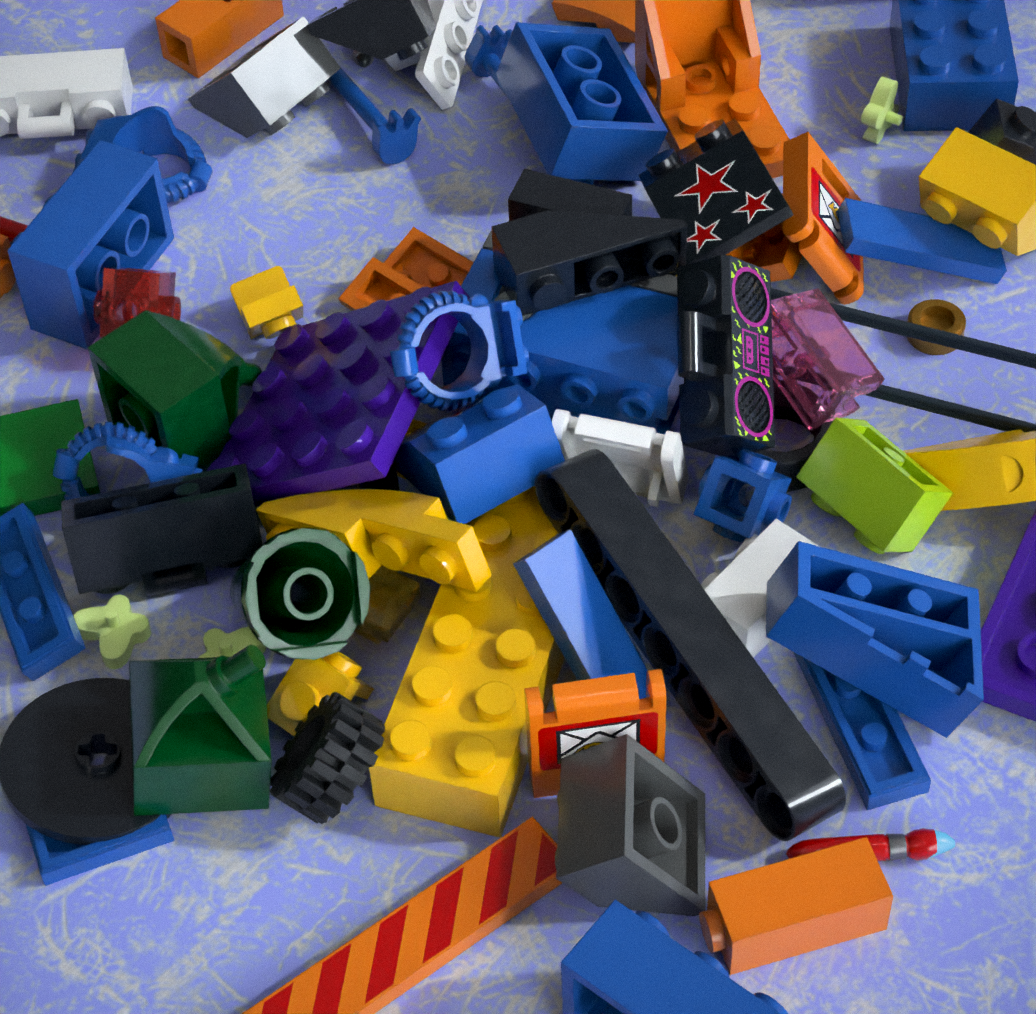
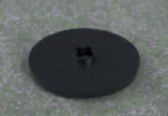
M92 678L64 684L33 700L9 725L0 745V784L4 797L11 809L32 829L55 840L88 845L128 835L160 817V815L134 816L129 680ZM94 754H107L102 765H91ZM166 814L167 819H168L172 814Z

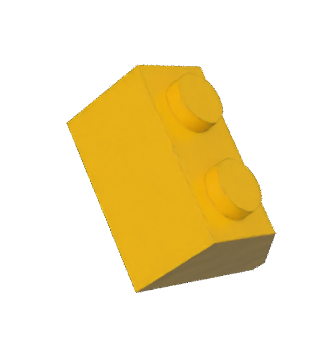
M956 127L918 176L921 208L931 218L942 224L952 223L972 233L978 241L990 248H1002L1016 256L1035 250L1036 165Z

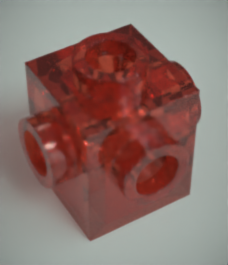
M125 267L104 268L103 288L98 290L94 300V319L97 324H100L99 337L103 338L145 310L180 320L181 301L179 297L174 296L176 272Z

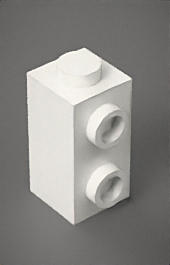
M777 518L759 536L755 534L751 538H746L737 550L734 560L720 574L713 572L701 583L705 592L753 658L771 641L770 638L766 637L767 581L798 541L818 546Z

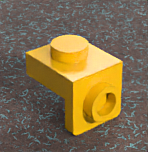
M280 266L272 267L230 286L231 295L251 339L264 334L265 339L278 337L284 330L295 325L296 320L303 318V304L295 285L290 286Z
M339 651L316 660L295 659L267 703V716L269 720L292 736H295L296 731L294 729L300 721L305 722L307 720L308 711L314 705L319 706L321 698L324 696H331L332 692H337L350 701L354 696L368 700L374 688L357 677L363 667Z

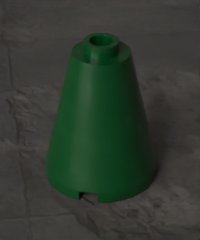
M296 528L281 532L267 540L239 567L231 581L230 596L234 607L252 633L268 649L287 658L316 660L340 651L349 643L346 641L352 636L358 625L363 624L368 614L371 586L364 562L339 537L326 530Z

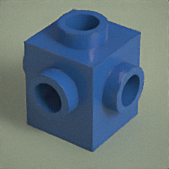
M743 449L740 457H715L713 463L707 467L698 487V496L700 498L693 515L714 523L712 530L715 533L730 540L743 543L746 538H751L755 534L759 536L776 518L784 523L792 502V496L786 494L792 478L774 471L777 461L754 451ZM751 485L755 489L750 503H748L745 494L747 488Z

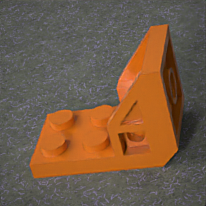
M635 0L636 73L668 130L665 139L670 148H674L678 152L695 142V134L706 125L720 119L727 123L735 118L771 177L783 176L784 142L790 139L759 88L761 52L750 0Z

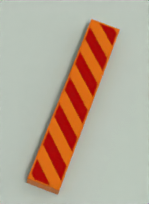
M532 816L242 1014H375L562 884L561 881L556 879L555 852L558 844Z

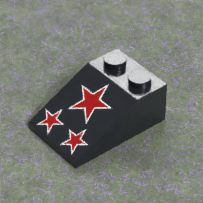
M735 118L727 123L720 119L706 125L695 134V142L678 152L674 148H670L657 154L646 163L647 170L639 174L640 180L660 218L684 220L687 224L686 265L718 255H726L794 215Z

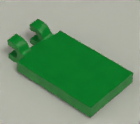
M78 399L0 416V516L21 503L25 504L35 516L61 510V501H65L64 495L66 492L61 490L60 484L63 482L62 479L53 476L56 451L61 448L68 449V442L71 439L75 440L74 435L78 432L83 433L85 428ZM90 451L80 461L77 476L81 478L86 492L89 495L99 494L100 489Z

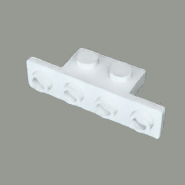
M428 0L436 26L432 34L425 38L428 47L400 61L397 53L385 58L395 72L418 63L415 71L417 80L442 110L453 106L465 65V53L471 43L483 0Z

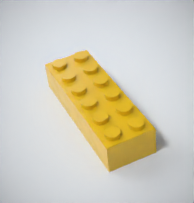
M535 486L466 523V525H470L474 529L492 576L477 592L450 584H441L384 723L385 731L381 735L384 737L382 747L374 752L378 758L374 766L369 767L374 804L377 807L499 838L502 837L528 763L524 688L539 687L540 697L544 704L543 713H546L553 693L552 684H556L565 659L513 563L559 534L540 507L535 494Z

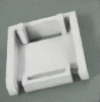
M555 410L552 425L565 460L590 449H598L612 461L635 495L647 497L649 506L658 507L660 500L677 504L683 503L689 475L680 433L666 431V434L656 433V429L652 427L586 414L574 417L571 416L569 411Z

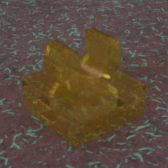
M381 566L369 579L371 588L368 614L363 624L358 625L355 630L356 634L378 645L381 641L388 643L421 598L418 582Z

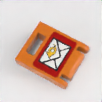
M806 132L785 141L783 146V197L794 215L782 222V231L790 242H799V252L831 289L836 299L841 304L846 305L857 301L864 292L863 256L845 252L837 210L845 198L859 201L861 199L811 134Z
M661 669L647 671L646 698L639 699L634 673L552 684L555 711L543 713L544 704L540 697L539 687L524 688L528 767L534 798L558 795L560 790L561 758L628 734L665 763L667 698Z

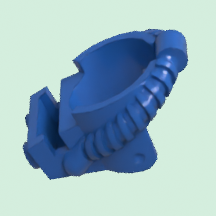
M159 106L146 107L132 115L97 120L93 131L89 130L87 132L86 146L83 152L78 153L75 158L76 166L81 159L88 155L99 140L136 152L142 151L143 154L149 156L159 154L178 156L184 159L191 169L189 174L180 171L174 176L162 178L167 203L177 202L179 198L183 200L194 192L204 191L213 173L198 143L190 135L184 133V131L175 128L168 111Z
M440 291L438 294L434 292L429 294L428 298L423 297L420 299L419 304L415 303L411 307L412 312H407L404 317L406 322H402L399 328L402 332L401 335H397V341H400L398 348L390 350L394 377H404L406 380L404 382L407 389H412L410 393L415 398L419 397L418 400L422 404H427L432 409L437 408L439 411H446L447 409L454 411L457 407L459 409L466 407L467 403L471 404L476 400L475 396L480 397L484 389L497 387L502 376L526 374V364L529 361V353L525 344L522 343L520 331L523 316L515 300L489 302L482 294H475L467 299L466 295L458 294L454 291ZM446 313L455 317L466 329L471 341V356L464 373L453 383L439 388L430 382L424 372L419 371L415 347L419 346L422 333L429 323L439 315Z
M105 422V425L97 423L94 424V428L90 426L84 428L83 433L78 432L74 435L75 440L71 439L68 442V449L61 448L56 451L53 476L62 479L63 482L60 486L61 490L66 492L64 495L65 500L89 496L83 487L81 478L77 476L79 463L88 452L106 445V452L132 459L143 467L150 483L203 472V469L197 468L199 457L183 454L182 458H179L178 454L172 449L161 446L156 447L154 445L155 441L151 437L148 439L145 436L146 433L142 430L140 432L135 431L134 426L129 425L128 428L124 427V423L117 422V425H113L112 422Z

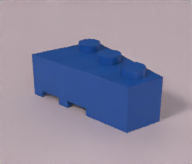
M801 541L796 543L767 581L766 637L947 738L984 700L979 589Z

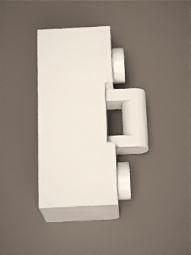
M114 48L0 56V137L6 134H18L20 139L74 136V129H94L97 120L131 115L133 86L125 49Z

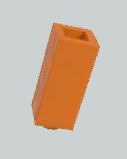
M179 0L155 17L163 58L193 76L200 78L283 17L284 12L282 0Z
M864 837L710 881L708 885L707 910L699 912V920L709 951L711 953L721 951L729 974L732 975L887 930L893 894L868 838Z

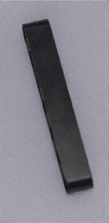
M590 449L540 471L536 475L534 485L538 503L544 514L558 533L571 529L623 626L653 669L662 670L665 686L765 828L777 839L789 841L842 811L846 804V794L836 771L612 461L600 450Z

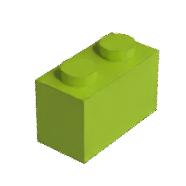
M836 417L796 476L813 491L810 496L811 500L819 508L833 516H842L856 528L853 533L854 537L866 548L878 554H885V552H913L953 494L951 490L866 420Z

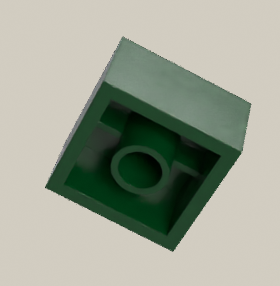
M147 310L87 347L107 422H112L113 425H117V422L124 423V427L128 428L129 425L134 426L135 431L140 432L142 430L146 433L145 436L148 439L151 437L155 441L154 445L156 447L161 446L172 449L178 454L179 458H182L183 454L199 457L197 468L203 469V472L207 471L212 462L219 457L225 444L232 438L229 429L238 416L239 388L242 385L252 387L255 379L262 373L261 368L257 364L246 363L229 346L211 334L188 323Z
M250 644L231 657L222 655L208 658L129 661L134 816L269 809L272 759L263 673L266 660L258 647Z

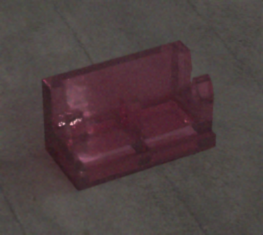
M819 288L771 300L773 380L809 431L818 428L823 423L833 421L836 417L843 418L857 411L860 406L854 398L877 390L885 379Z

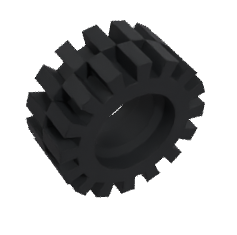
M332 692L331 696H324L321 698L319 706L314 705L308 711L307 720L305 722L300 721L294 729L296 734L293 739L287 740L282 750L285 751V754L277 759L274 766L277 772L270 780V785L272 786L270 789L271 795L317 824L318 822L321 824L326 823L329 816L334 818L340 813L342 803L348 805L354 798L353 790L356 786L362 787L366 781L367 776L364 774L367 768L374 766L378 758L374 752L382 747L384 737L381 736L385 731V725L382 724L383 721L337 692Z

